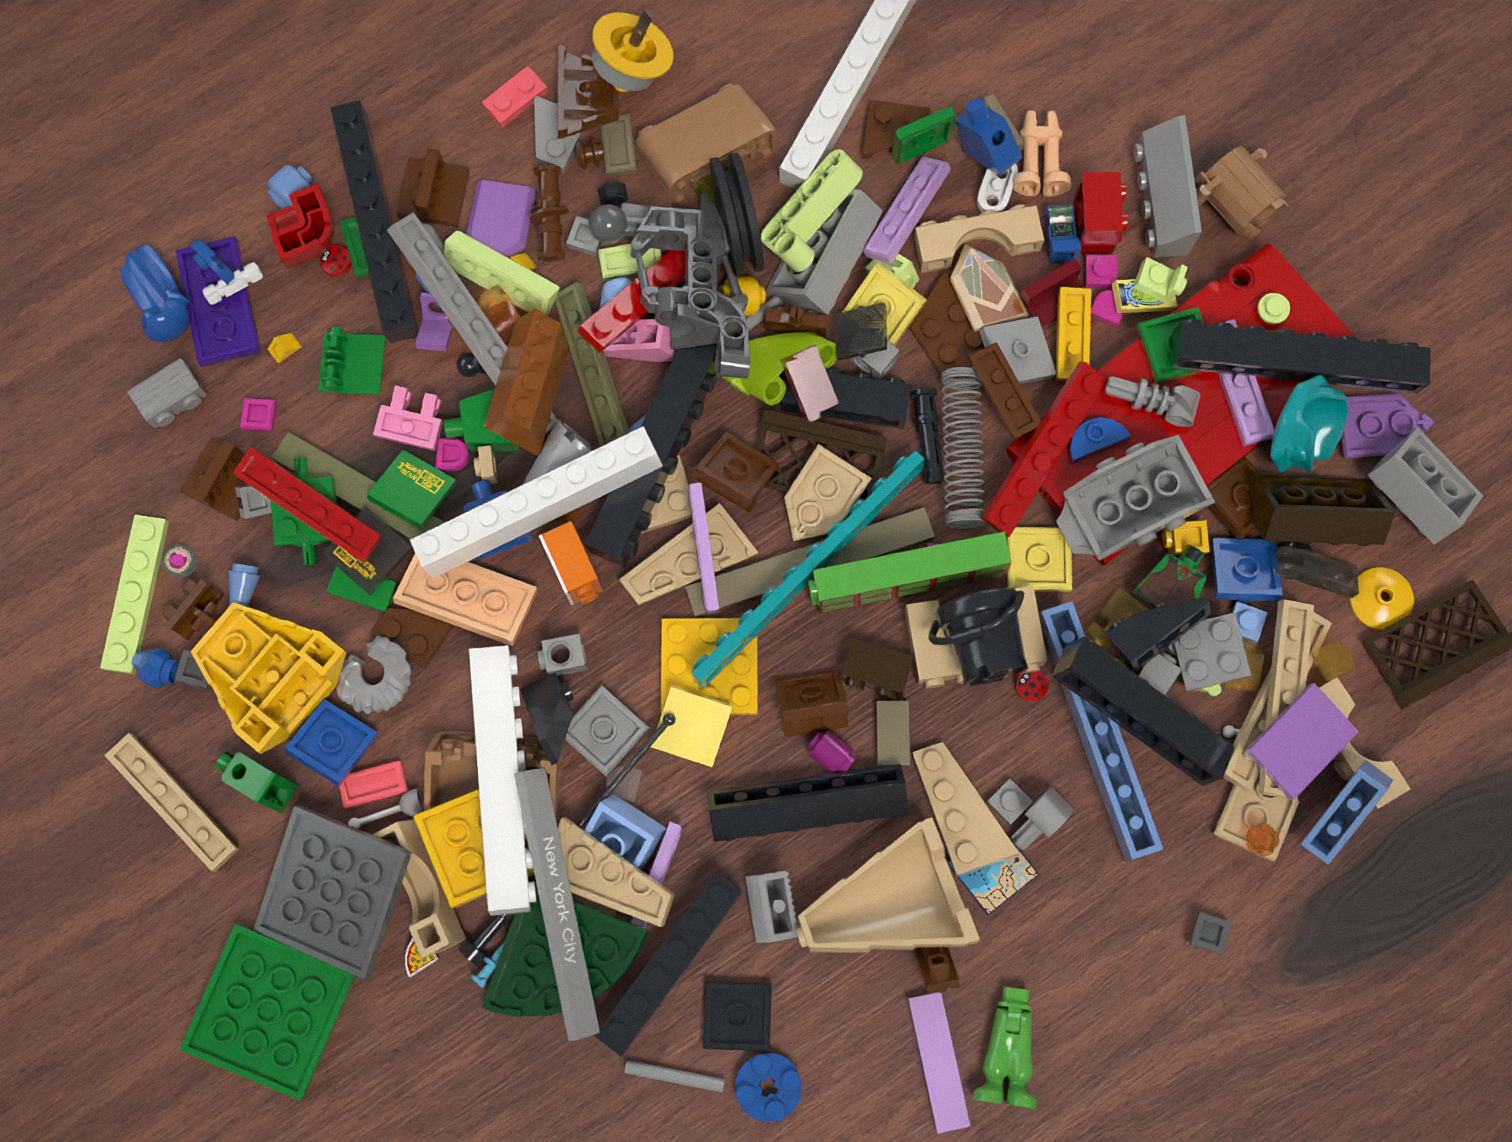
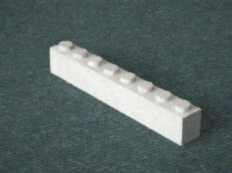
M875 0L782 162L780 166V183L797 191L830 154L916 0Z
M643 426L410 541L421 567L432 578H435L663 467Z
M508 645L469 649L488 911L490 916L530 912V902H536L535 881L528 882L527 869H532L533 864L530 850L525 847V836L527 835L514 773L526 770L524 750L518 751L517 738H523L522 719H515L514 710L515 706H520L519 686L513 687L512 675H518L516 655L510 656Z

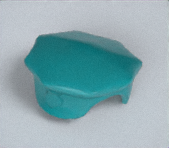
M1320 374L1297 384L1280 414L1270 453L1271 459L1279 473L1291 468L1311 472L1313 461L1329 459L1341 439L1348 417L1349 402L1341 390L1331 387Z

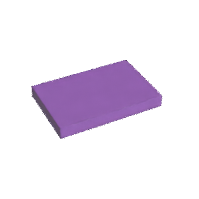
M1313 683L1309 684L1245 751L1289 799H1295L1359 731L1320 688Z

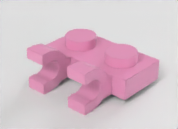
M395 385L390 407L384 405L380 407L373 435L378 438L436 451L437 440L440 436L443 421L435 418V416L439 412L442 400L438 399L437 395L425 393L420 414L405 411L410 403L412 393L408 392L407 388Z

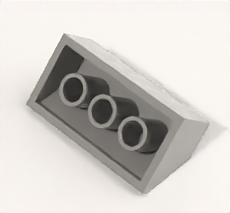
M1184 115L1143 131L1138 143L1134 144V160L1139 162L1141 171L1138 172L1137 176L1138 189L1143 190L1144 193L1141 213L1143 219H1147L1148 222L1145 242L1147 248H1151L1152 258L1189 255L1202 233L1186 118Z
M853 189L806 242L815 252L811 265L801 272H796L782 260L766 292L772 296L777 295L782 301L797 308L801 307L803 311L813 310L823 315H828L834 307L842 287L849 279L850 272L858 257L862 254L869 236L876 228L877 221L883 211L862 190Z

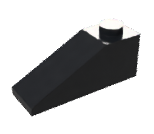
M1203 597L1134 613L1126 619L1121 618L1110 627L1107 633L1109 643L1135 673L1211 614L1209 601Z
M556 673L520 689L538 740L551 766L558 763L574 714L569 701L574 699L567 682L560 684Z

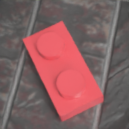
M527 66L483 100L482 105L503 128L534 103L535 96H544L548 92V88L533 70Z

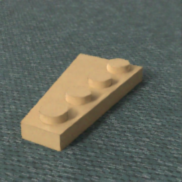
M720 503L706 513L714 573L758 554V551ZM693 524L619 579L638 606L700 580Z
M943 742L912 752L956 876L1019 855L1009 837Z
M561 818L558 832L571 893L659 927L664 926L675 894L568 818Z

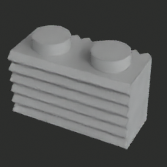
M179 358L127 391L143 418L153 428L170 424L175 419L176 414L185 409L190 410L197 407L202 401L201 398L207 395L190 367L182 358Z
M787 871L769 872L746 877L756 943H769L798 936L796 932L798 926L795 924L797 919L794 918L796 913L793 911L795 906L792 905L794 900L791 898L793 893L789 891L791 886L788 884L790 879L787 878L789 875Z

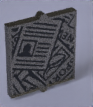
M885 302L867 307L859 306L855 310L836 314V358L838 361L858 356L864 358L866 354L887 350V308Z

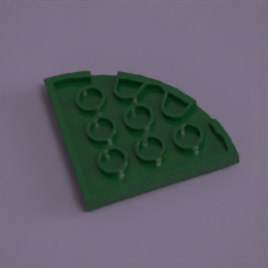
M535 884L536 902H530L531 911L515 913L482 1005L483 1009L513 1017L550 1016L563 1013L537 884ZM572 899L592 997L594 999L609 989L624 975L641 951L650 930Z

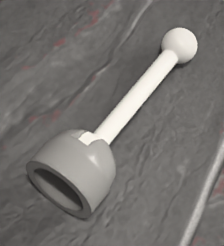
M418 788L410 790L402 795L399 805L361 819L351 818L348 825L359 829L363 824L400 811L408 816L417 815L424 812V797Z

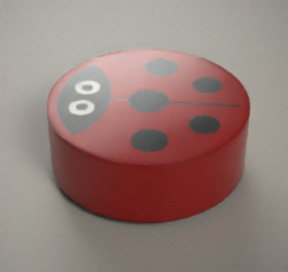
M340 245L329 246L328 250L322 253L319 258L322 269L331 277H342L352 267L350 254Z
M1040 671L1022 673L1015 683L1017 695L1023 701L1029 703L1041 700L1046 695L1049 687L1046 676Z

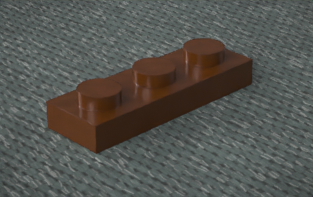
M995 342L970 355L968 361L1012 441L1037 429L1041 421L998 343Z

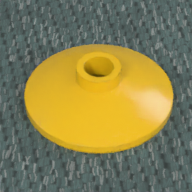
M1376 567L1364 571L1354 580L1350 588L1349 601L1354 615L1360 622L1370 628L1383 630L1411 614L1414 606V595L1410 584L1400 573L1389 568ZM1381 591L1389 594L1390 600L1388 602L1381 599Z

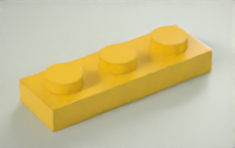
M1060 287L1058 290L1056 381H1067L1079 362H1087L1089 364L1091 289Z

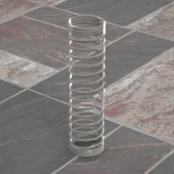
M950 368L941 373V383L944 385L941 392L945 395L942 398V402L945 405L942 408V412L945 414L942 421L946 424L942 431L947 434L943 437V441L947 444L943 447V451L947 453L943 458L947 463L944 466V471L948 473L944 476V480L948 483L944 487V490L948 492L944 498L948 504L944 509L949 512L945 516V525L957 529L977 528L986 523L981 519L985 510L969 508L952 511L948 507L953 504L959 506H978L984 504L985 501L978 498L951 501L947 498L950 495L979 496L984 494L985 491L977 488L950 491L947 487L950 485L979 486L985 481L982 479H961L952 482L947 480V477L950 475L974 477L982 475L984 471L981 469H961L951 472L947 470V467L950 465L975 467L982 465L984 461L981 459H961L950 462L946 458L950 455L956 457L981 456L984 452L979 449H962L949 452L946 448L948 446L978 447L984 442L978 439L948 442L946 438L948 436L974 438L981 436L983 432L976 429H964L949 433L946 431V428L948 426L955 428L979 427L983 423L980 420L971 418L980 417L983 413L979 410H959L947 413L945 409L947 407L956 409L980 407L982 405L980 401L966 399L980 397L982 393L972 389H977L982 384L973 368ZM956 376H971L968 378H951ZM947 387L951 389L962 390L952 392L949 394L944 392ZM962 393H975V394H978V395H975V396H966V397L953 396V395L962 394ZM947 397L962 399L949 404L945 402ZM960 403H977L978 405H973V406H956L955 404H960ZM959 413H979L971 416L954 415ZM947 417L966 419L951 423L945 421ZM967 422L979 423L976 425H955ZM965 432L979 433L974 435H958V433ZM978 442V444L963 445L957 443ZM962 452H979L977 454H957ZM962 462H980L975 464H958ZM961 472H980V473L962 474ZM961 482H979V483H961ZM961 492H978V493H961ZM971 501L977 502V503H961V502H971Z

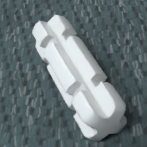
M252 262L244 266L243 271L237 270L233 272L235 278L228 285L220 279L217 281V285L214 286L212 283L203 289L205 298L210 304H215L222 300V296L228 297L249 286L248 282L254 283L262 279L263 275L258 265Z

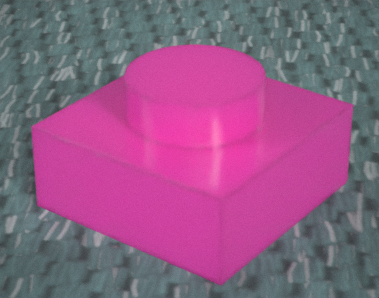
M1117 255L1085 256V288L1113 289L1112 284L1117 280Z

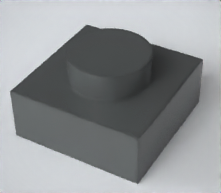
M183 650L174 682L207 691L209 684L191 651Z
M1197 912L1188 944L1221 955L1224 952L1232 922Z

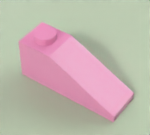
M645 319L636 322L604 350V353L607 357L664 362L672 361L678 349H671L670 327L658 324L655 319Z

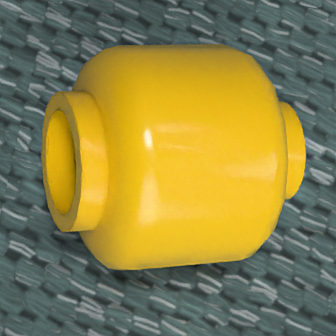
M736 276L742 293L748 296V303L744 312L745 316L757 314L760 305L764 304L766 300L764 287L760 286L757 279L753 276ZM726 279L724 284L719 286L718 292L731 298L733 293Z

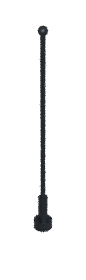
M667 713L664 715L663 723L576 824L577 826L582 828L594 814L599 803L608 798L668 726L675 724L676 717L674 714ZM535 874L530 878L528 882L535 881L536 883ZM508 914L495 915L473 941L466 938L458 948L461 954L478 966L487 956L483 949L508 921L506 918Z

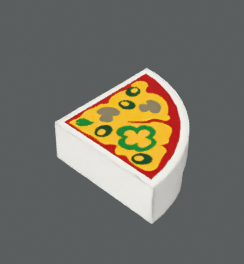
M412 939L405 954V967L408 976L413 977L438 961L439 957L437 954L421 958L415 941Z

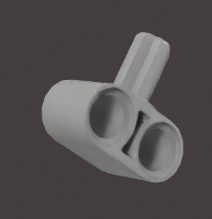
M1050 786L1024 814L1028 820L1012 835L1011 839L1017 847L1025 850L1042 833L1048 838L1052 836L1066 822L1075 809Z

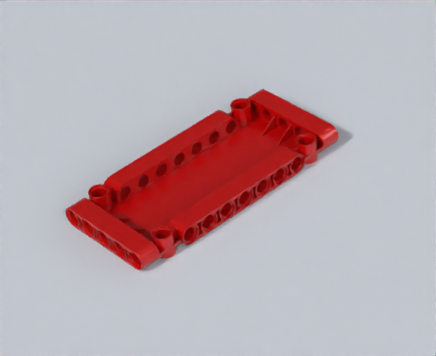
M1267 243L1242 263L1233 266L1228 274L1219 281H1212L1171 313L1174 314L1198 307L1204 324L1215 325L1235 319L1238 328L1261 326L1266 331L1291 329L1295 331V334L1307 335L1320 332L1326 334V337L1333 338L1354 336L1274 246ZM1233 278L1241 279L1245 286L1236 285ZM1269 293H1278L1284 296L1290 305L1288 317L1279 324H1268L1258 314L1257 307L1259 301ZM1140 338L1097 371L1107 381L1113 376L1137 384L1143 378L1148 381L1147 387H1152V384H1155ZM1203 371L1158 384V390L1162 391L1165 386L1170 388L1169 393L1172 392L1175 386L1183 385L1201 394L1194 423L1191 427L1176 426L1165 420V411H1163L1162 415L1156 414L1157 409L1153 408L1152 412L1145 411L1146 406L1142 405L1141 409H1132L1131 401L1107 395L1105 393V384L1080 425L1096 418L1112 419L1126 428L1131 435L1130 439L1073 463L1069 454L1070 439L1038 493L1059 517L1065 504L1063 492L1097 471L1096 466L1111 457H1114L1115 461L1127 456L1125 451L1136 444L1143 443L1144 446H1147L1153 442L1179 435L1207 486L1264 441L1243 447L1218 373ZM1256 377L1275 430L1280 414L1295 386L1301 382ZM1036 429L1016 439L1005 448L1006 454L1013 464L1016 463ZM1129 546L1101 560L1094 555L1092 557L1102 566H1106Z

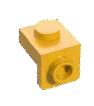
M1207 520L1186 522L1168 532L1167 528L1163 530V546L1168 548L1169 554L1173 556L1181 555L1188 544L1196 547L1204 554L1210 552Z

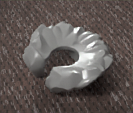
M376 636L375 640L368 642L366 647L368 656L383 665L384 677L382 681L376 685L368 684L362 676V666L366 664L365 661L356 655H350L343 663L336 688L338 697L342 701L352 705L356 712L363 710L366 714L379 713L382 710L388 712L391 707H395L403 700L404 694L408 692V686H411V667L405 658L406 652L398 644L389 641L388 637Z

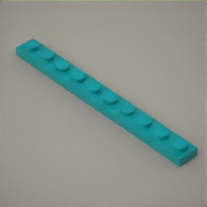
M914 451L909 457H901L893 467L894 472L887 479L884 477L879 479L871 489L873 493L865 501L863 499L858 500L849 511L851 515L843 523L840 520L836 522L827 533L829 537L822 544L815 543L806 553L805 557L807 559L799 567L796 564L793 565L783 577L785 581L777 589L771 587L762 596V603L754 611L750 609L738 621L740 625L732 633L728 631L720 637L716 643L717 648L709 656L704 654L697 660L692 672L694 682L704 689L808 585V580L814 579L813 570L825 568L923 470L925 458L917 451Z

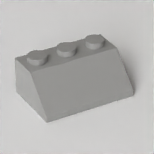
M1418 427L1387 453L1368 474L1375 486L1382 490L1395 503L1397 509L1404 513L1417 526L1419 532L1426 536L1434 545L1460 528L1483 497L1474 485Z

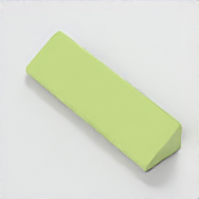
M455 231L445 240L443 255L455 272L528 313L537 309L548 316L559 292L558 285L461 231Z

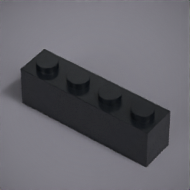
M826 369L839 404L819 412L821 417L904 429L911 390L910 384H905V381L897 378H888L886 381L876 380L869 374L860 373L856 374V376L843 375V372L840 370ZM785 376L786 391L781 401V411L802 414L787 376Z

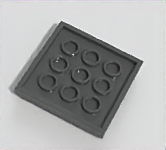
M294 806L253 930L362 979L371 978L412 852L304 806Z

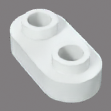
M1016 163L1004 172L1006 175L1004 179L998 178L996 173L987 168L977 198V206L982 213L988 210L1005 211L1013 189L1014 177L1018 174ZM993 199L997 202V205L991 206L987 203V200Z

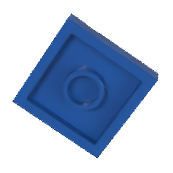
M1212 538L1210 548L1215 599L1237 600L1240 603H1250L1251 600H1281L1283 593L1277 543L1261 539Z
M324 699L287 744L285 753L339 787L377 739V732Z

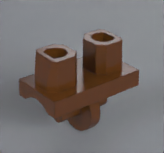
M190 578L182 587V592L187 595L182 604L179 606L173 602L162 612V615L167 620L165 625L187 640L196 631L198 632L205 622L210 626L216 623L210 616L217 609L216 605L224 596L203 579L197 581Z
M916 947L914 949L927 994L934 993L935 991L943 993L948 987H960L959 977L948 947Z

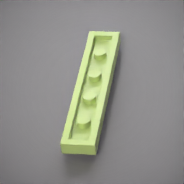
M134 515L100 668L103 670L136 674V669L132 666L131 662L133 656L140 652L169 525L166 519Z

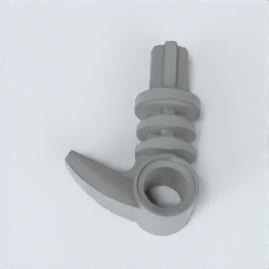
M1113 376L1108 379L1105 393L1131 401L1132 409L1138 410L1144 405L1146 406L1145 411L1152 412V409L1155 408L1158 415H1162L1163 411H1165V420L1173 425L1181 427L1193 426L1201 396L1198 391L1182 385L1175 386L1172 392L1169 393L1170 388L1165 386L1162 391L1158 390V384L1153 383L1152 387H1147L1148 381L1143 378L1140 379L1138 384Z

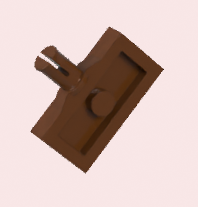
M796 306L791 309L786 307L766 309L765 331L780 333L813 332L826 338L828 316H823L818 311L808 310L803 313L801 307H798V311H796Z

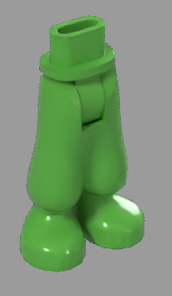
M1003 987L1002 1002H997L999 1008L996 1010L991 1039L983 1064L986 1082L974 1090L973 1100L1003 1104L1004 1078L1008 1076L1009 1088L1006 1096V1105L1036 1109L1037 1099L1026 1088L1027 1083L1033 1076L1031 1052L1032 1012H1030L1032 1011V1006L1028 1005L1029 990Z

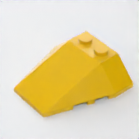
M234 602L191 650L205 679L217 695L221 708L228 715L235 733L260 754L295 736L320 703L337 686L347 653L322 632L272 617L267 613Z

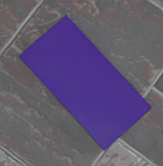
M236 237L205 243L216 254L215 256L232 272L244 270L239 243ZM190 247L176 250L184 296L190 301L187 306L190 312V326L198 364L204 367L262 353L248 286L228 297L224 295L221 301L210 304L203 294V289L212 283L214 286L217 285V281L220 278L210 268L204 271L193 260L192 257L195 253Z

